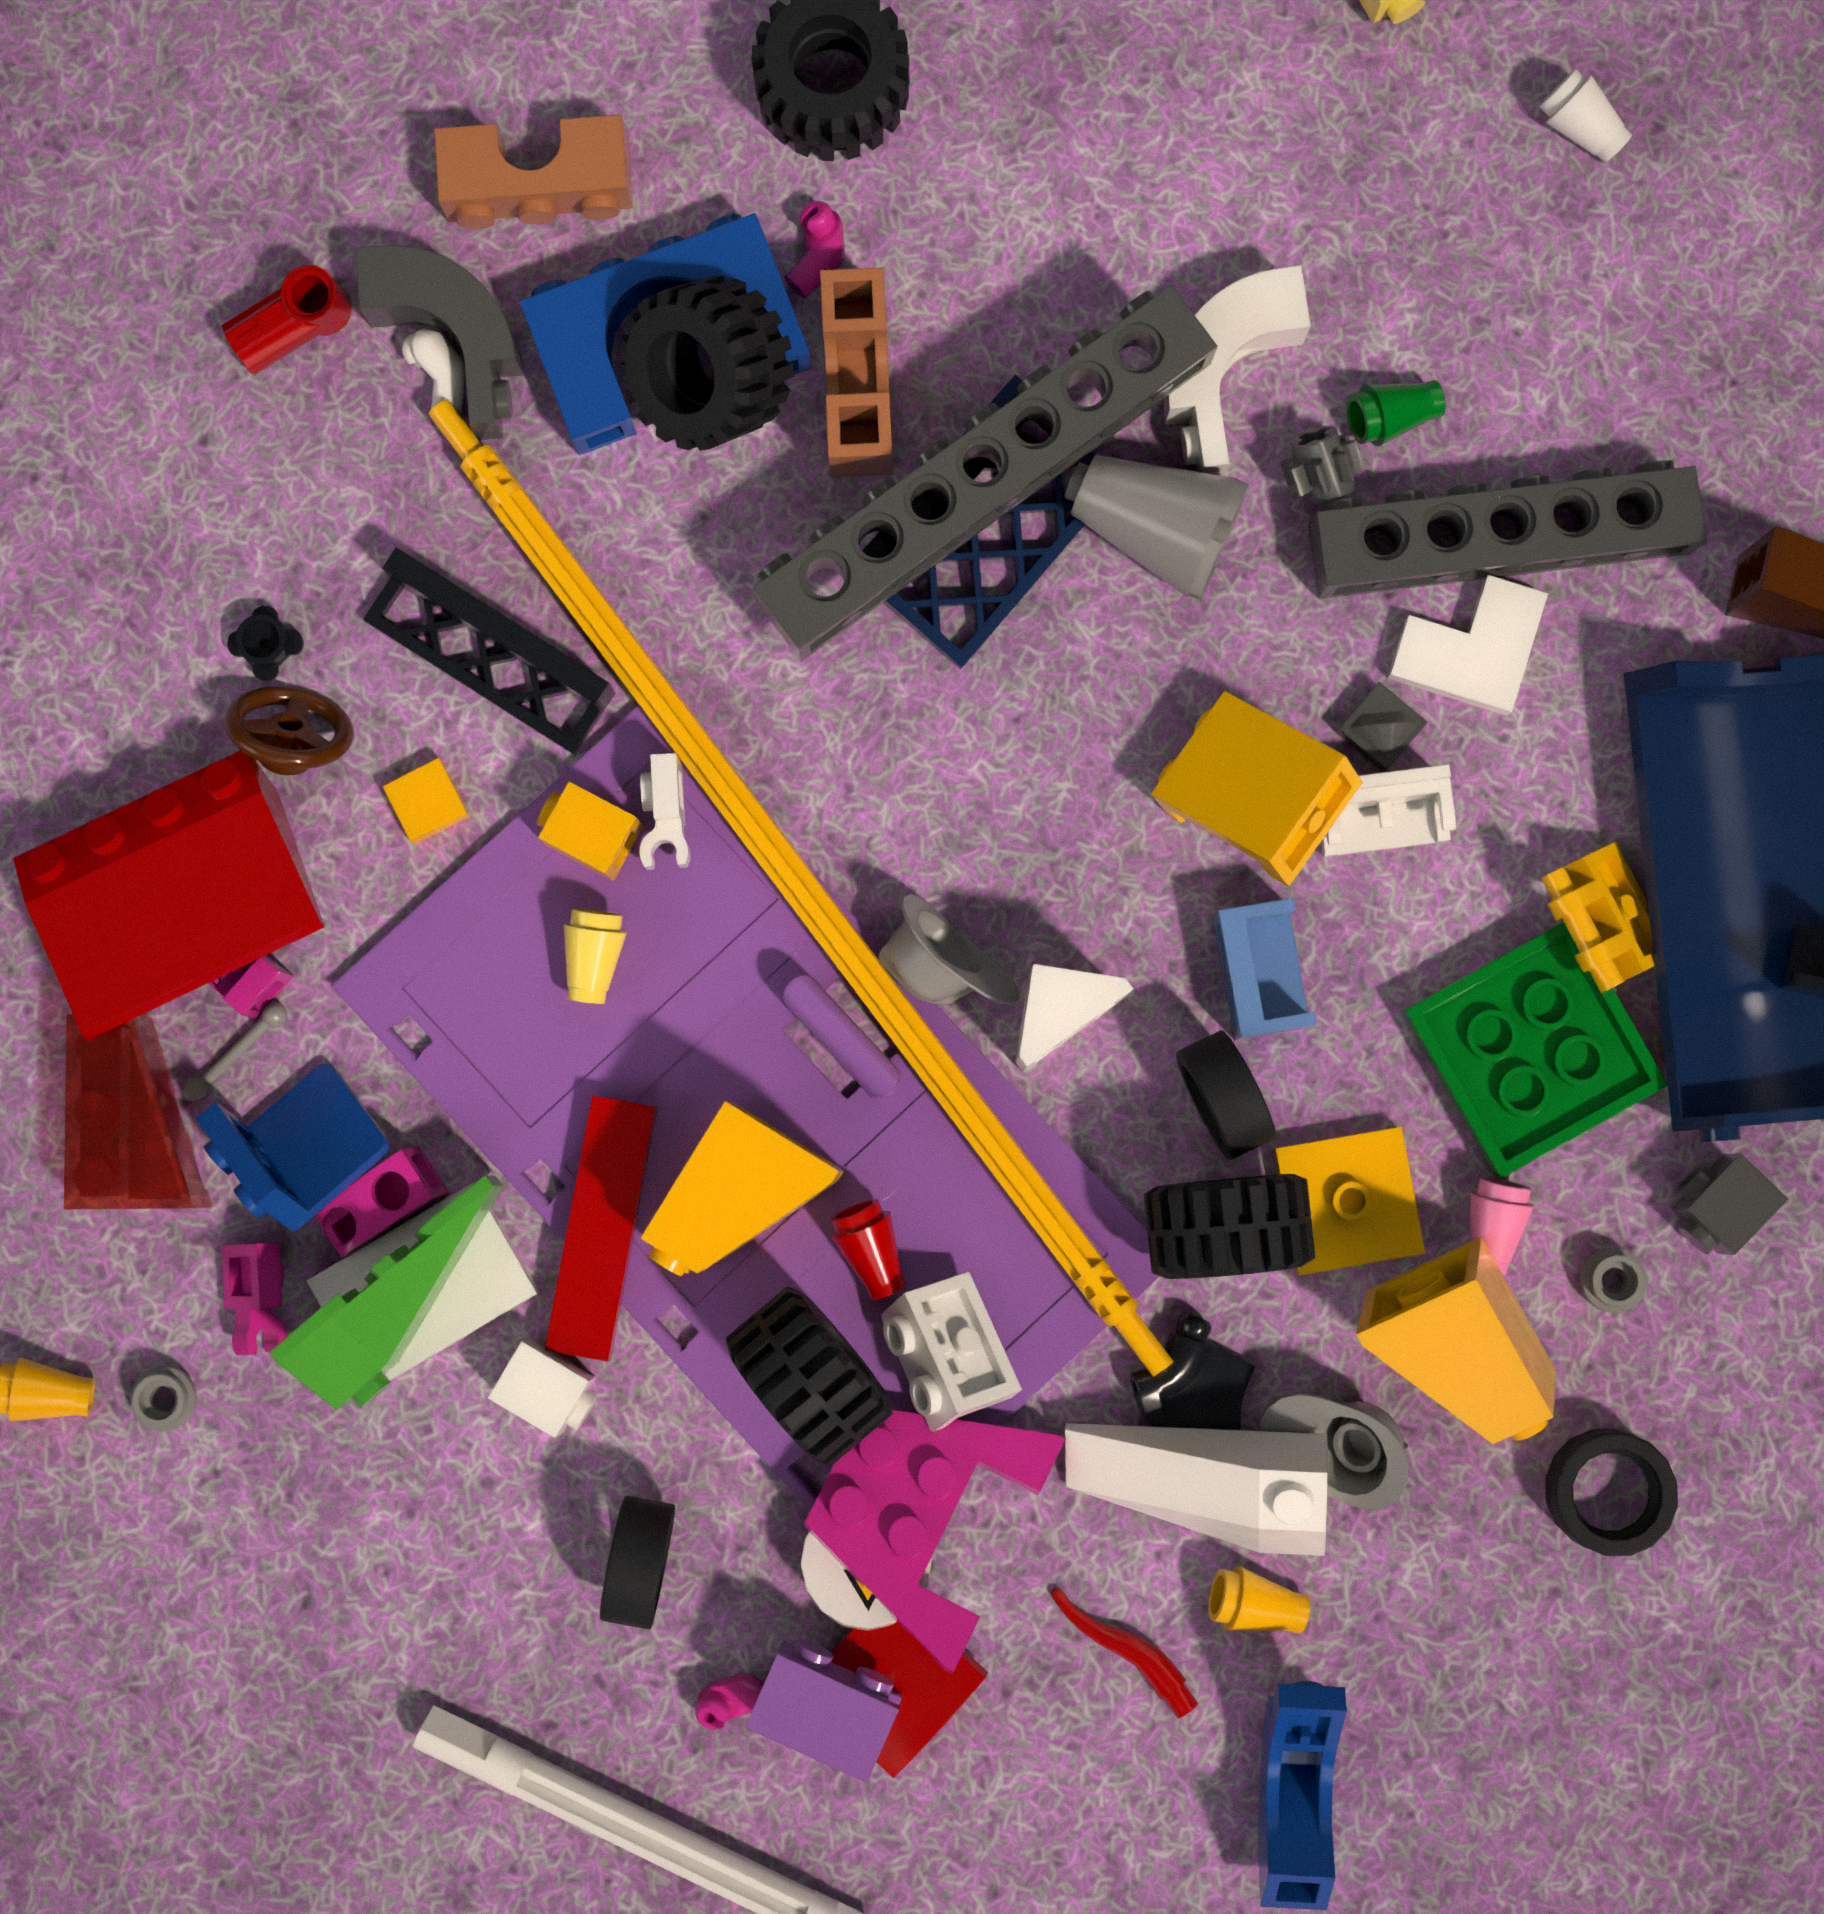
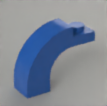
M1300 1681L1293 1684H1278L1275 1696H1268L1261 1749L1258 1820L1260 1907L1327 1910L1336 1878L1332 1834V1789L1336 1751L1347 1712L1345 1687L1323 1686L1314 1681Z

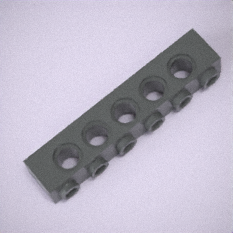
M1660 460L1639 465L1635 468V473L1612 476L1610 468H1594L1578 472L1573 475V481L1549 483L1548 476L1535 475L1512 481L1510 483L1511 488L1487 491L1486 484L1469 483L1453 487L1448 490V496L1424 499L1423 491L1412 490L1389 495L1385 498L1386 503L1362 506L1361 499L1358 498L1330 501L1323 505L1324 511L1316 512L1309 524L1318 599L1482 580L1487 575L1499 578L1689 555L1707 541L1696 466L1674 468L1673 461ZM1627 500L1634 503L1641 512V524L1633 525L1625 522L1617 512V501ZM1562 507L1574 512L1580 523L1579 532H1567L1561 529L1554 520V509ZM1503 515L1510 518L1517 527V539L1505 540L1497 536L1490 524L1491 516ZM1438 522L1449 526L1455 534V546L1444 548L1433 543L1429 538L1427 525ZM1370 530L1385 532L1393 542L1394 552L1389 555L1373 553L1365 543L1364 533Z

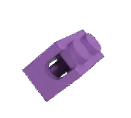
M799 1639L796 1645H793L783 1640L745 1728L867 1783L897 1716L903 1694L892 1690L894 1682L873 1669L858 1667L855 1673L833 1663L834 1655L816 1643Z

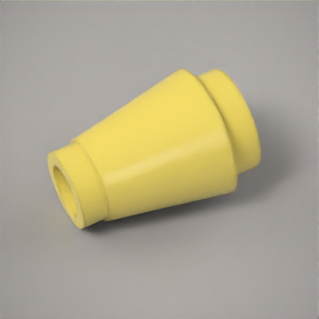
M572 909L570 923L563 924L568 986L567 999L585 1003L605 1004L606 993L609 990L627 935V931L621 930L623 915L599 910Z

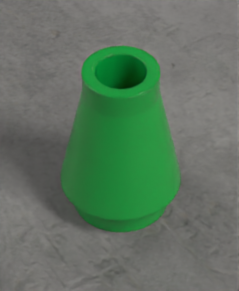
M1436 380L1424 383L1365 384L1361 387L1359 393L1350 395L1347 400V418L1354 438L1360 444L1371 442L1377 447L1429 420L1443 417L1446 411L1445 395L1441 385Z

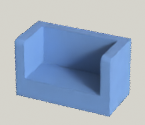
M1294 898L1222 909L1212 916L1234 1040L1306 1029L1317 1025L1315 1012L1308 1013L1290 915L1296 911Z

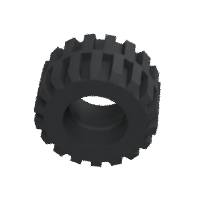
M777 0L769 8L771 23L761 20L756 30L757 45H752L751 55L757 102L760 104L761 115L766 125L773 124L775 137L784 145L791 138L794 139L795 152L808 157L812 147L820 149L821 161H834V151L844 149L846 150L848 160L860 157V144L867 142L872 150L883 144V129L885 128L893 133L900 124V110L906 111L909 99L908 41L904 29L898 30L897 15L890 6L880 11V0H790L791 3L787 6L780 0ZM838 49L858 57L868 70L862 80L851 89L837 94H823L807 88L797 79L795 75L800 65L817 52Z
M724 276L700 278L657 292L656 295L645 298L638 304L639 311L629 315L625 326L630 334L621 336L619 350L625 354V361L619 363L620 377H625L628 380L630 389L625 390L629 403L636 402L640 408V412L637 415L645 426L654 424L656 426L655 436L664 442L675 439L677 448L691 450L698 447L699 451L711 449L762 428L763 424L772 421L779 414L780 411L777 405L787 401L790 388L784 383V380L793 377V363L786 360L785 351L792 349L789 336H781L778 325L783 321L777 311L768 312L764 306L767 299L758 290L747 293L746 282L736 278L725 281ZM698 341L705 348L711 359L714 369V385L707 378L700 365L697 350Z
M1276 1174L1156 1186L1144 1194L1151 1272L1166 1279L1233 1276L1298 1268L1315 1259L1309 1191L1306 1178L1295 1174Z
M787 1286L726 1337L730 1357L748 1386L788 1435L815 1460L832 1466L893 1415L887 1393L862 1358L826 1315L804 1293Z

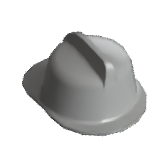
M912 894L902 898L901 909L905 919L893 933L890 940L882 947L878 956L881 964L908 993L918 1000L931 1004H950L973 991H977L984 997L1000 1004L1014 1005L1020 1000V990L1007 971L969 939L955 930L932 905L921 897Z
M1298 1393L1281 1397L1270 1405L1259 1424V1431L1327 1434V1496L1348 1505L1365 1510L1385 1508L1400 1498L1408 1483L1409 1462L1406 1456L1408 1444L1403 1441L1399 1426L1392 1417L1377 1405L1362 1401L1343 1404L1323 1396Z

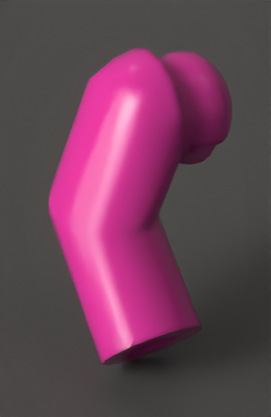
M823 201L811 202L802 210L800 224L804 227L806 255L784 275L788 285L803 299H806L821 284L820 270L837 269L845 256L843 223L839 214L832 210L828 203Z
M739 1673L710 1682L698 1695V1703L695 1707L696 1719L703 1727L717 1730L723 1728L725 1721L751 1713L764 1682L748 1673Z

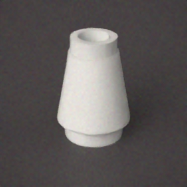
M1577 69L1568 74L1539 105V108L1548 116L1545 123L1594 156L1597 155L1604 163L1617 154L1632 137V134L1624 127L1625 124L1593 76L1590 75L1585 78Z

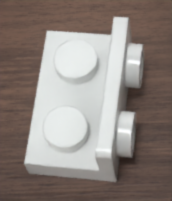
M970 1272L906 1292L882 1313L881 1318L884 1323L885 1341L891 1352L898 1356L910 1383L909 1391L915 1409L925 1417L932 1432L945 1428L958 1417L1008 1400L1022 1390Z

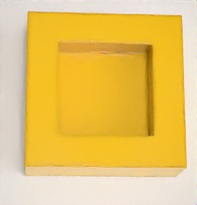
M440 758L382 786L410 842L414 845L470 817L451 776Z

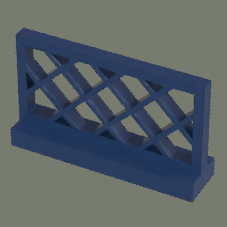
M1015 374L990 404L996 403L999 408H1002L1020 395L1017 387L1022 380ZM1033 420L1044 431H1046L1050 437V432L1048 428L1043 423ZM1024 422L1020 423L1015 430L1017 431ZM1091 451L1072 466H1077L1079 462L1089 466L1096 454ZM984 457L973 458L963 467L965 473L973 480L981 471L998 470L993 461ZM1060 474L1052 480L1053 503L1018 504L1006 513L1011 514L1013 550L979 552L977 534L969 540V552L951 553L938 562L970 561L973 597L938 599L936 565L927 570L929 600L905 601L896 593L884 602L959 669L968 662L1084 527L1085 524L1076 517L1065 527L1064 511H1071L1074 502H1063L1062 475ZM932 494L918 497L911 506L917 516L926 520L938 519L948 509L946 503L940 497ZM1054 512L1055 540L1048 548L1023 549L1020 513ZM878 532L862 551L870 557L882 558L894 550L896 543L890 535ZM1039 557L1025 573L1024 558ZM1014 558L1016 585L1007 595L982 596L980 560ZM999 604L984 621L983 605ZM973 605L975 633L961 649L941 633L939 607ZM930 608L931 623L915 609Z

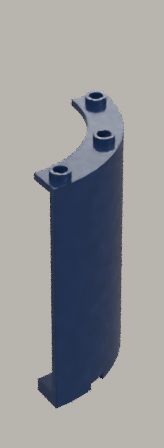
M1824 653L1779 658L1775 660V667L1743 669L1742 661H1671L1624 673L1672 1132L1699 1130L1701 1143L1741 1139L1740 1126L1824 1119V998L1780 989L1793 927L1800 925L1824 930Z

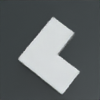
M1487 575L1483 579L1467 633L1409 615L1405 619L1387 678L1508 716L1513 711L1548 593Z

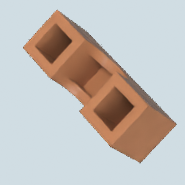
M622 114L559 119L561 142L558 153L549 164L536 170L518 169L507 162L506 146L497 124L434 128L438 200L448 222H457L460 227L467 229H483L494 225L495 219L519 217L520 221L527 224H546L555 221L557 214L581 212L585 218L604 220L617 216L620 209H633L629 138Z
M884 267L820 270L826 367L828 459L831 477L893 475Z

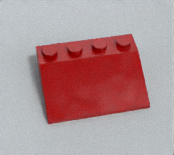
M240 750L13 858L25 906L79 1030L87 1041L325 927L280 796L257 761Z

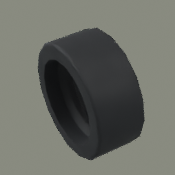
M1223 1030L1176 1052L1177 1064L1189 1094L1210 1135L1228 1160H1233L1276 1138L1275 1126L1263 1095L1240 1051Z
M1591 1429L1570 1438L1553 1456L1545 1477L1546 1503L1555 1524L1573 1542L1604 1556H1632L1653 1547L1670 1529L1678 1508L1677 1480L1668 1460L1650 1442L1617 1429ZM1601 1454H1620L1632 1459L1642 1469L1648 1482V1502L1643 1514L1632 1525L1620 1530H1602L1590 1525L1579 1514L1574 1502L1573 1484L1578 1471L1589 1459Z
M633 1496L624 1497L614 1531L600 1605L601 1621L651 1629L657 1610L675 1517L674 1504Z

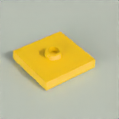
M1402 1127L1273 1149L1277 1174H1295L1306 1178L1308 1182L1315 1259L1302 1267L1295 1268L1296 1275L1426 1254Z

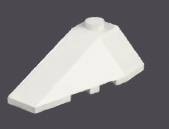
M1066 1423V1487L1259 1553L1325 1556L1327 1434Z

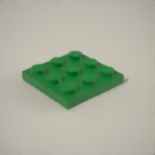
M1564 921L1401 1011L1496 1179L1506 1177L1668 1086L1666 1079L1614 989L1611 988L1601 993L1590 971L1583 973L1574 956L1580 952Z

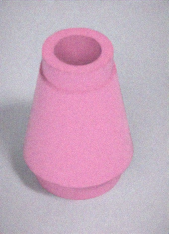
M1480 1177L1477 1191H1470V1241L1482 1236L1503 1276H1505L1534 1208V1204L1529 1202L1531 1188L1508 1180Z

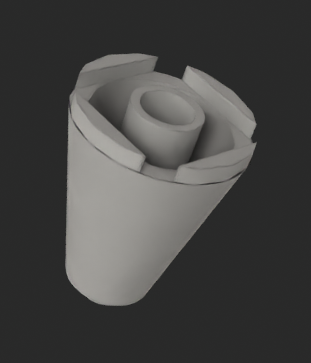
M1095 455L1089 466L1078 463L1067 487L1065 498L1074 502L1071 515L1186 597L1201 601L1215 571V565L1226 540L1228 541L1249 484L1233 477Z

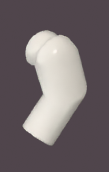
M422 328L416 333L408 335L402 345L404 359L408 364L414 363L416 367L423 368L434 379L431 409L439 402L449 400L462 417L466 379L464 359L440 332Z

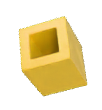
M571 782L567 783L562 794L555 791L550 795L537 820V825L543 828L538 838L547 847L613 882L644 827L634 815Z

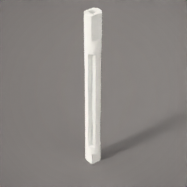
M435 1705L430 1710L414 1741L413 1748L512 1796L514 1795L757 1914H864L534 1755L532 1752Z

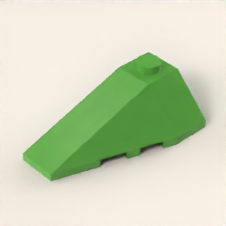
M484 1175L427 1221L415 1233V1237L419 1241L410 1249L403 1245L391 1254H386L370 1267V1272L364 1278L369 1285L361 1292L354 1288L342 1297L338 1293L270 1351L269 1354L280 1366L334 1409L348 1406L354 1401L360 1408L369 1404L391 1384V1381L385 1374L402 1358L504 1185L496 1176Z

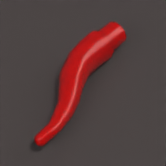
M1052 1589L1051 1596L1063 1614L1094 1642L1136 1666L1150 1683L1158 1698L1165 1700L1177 1719L1187 1715L1198 1705V1702L1184 1683L1186 1681L1185 1677L1161 1649L1135 1633L1095 1620L1075 1607L1062 1589Z

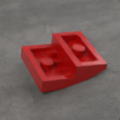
M898 1622L869 1631L850 1628L843 1639L830 1651L834 1655L833 1663L855 1673L858 1667L873 1669L890 1678L894 1682L892 1690L903 1694L899 1704V1711L877 1759V1763L893 1778L948 1722L988 1674L965 1650L953 1674L943 1670L933 1659V1656L910 1633L908 1634Z

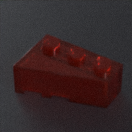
M67 1014L64 1210L213 1208L208 1190L204 1189L193 1155L195 1150L189 1132L185 1130L174 1096L176 1091L152 1018L138 1016L87 1041L81 1034L73 1014Z

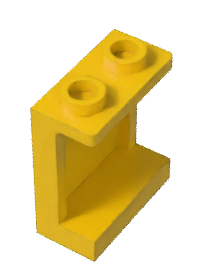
M1224 691L1214 706L1200 716L1196 723L1194 734L1177 758L1171 760L1163 768L1158 784L1151 795L1170 818L1179 823H1183L1186 819L1251 856L1261 864L1269 876L1289 887L1363 782L1344 754Z

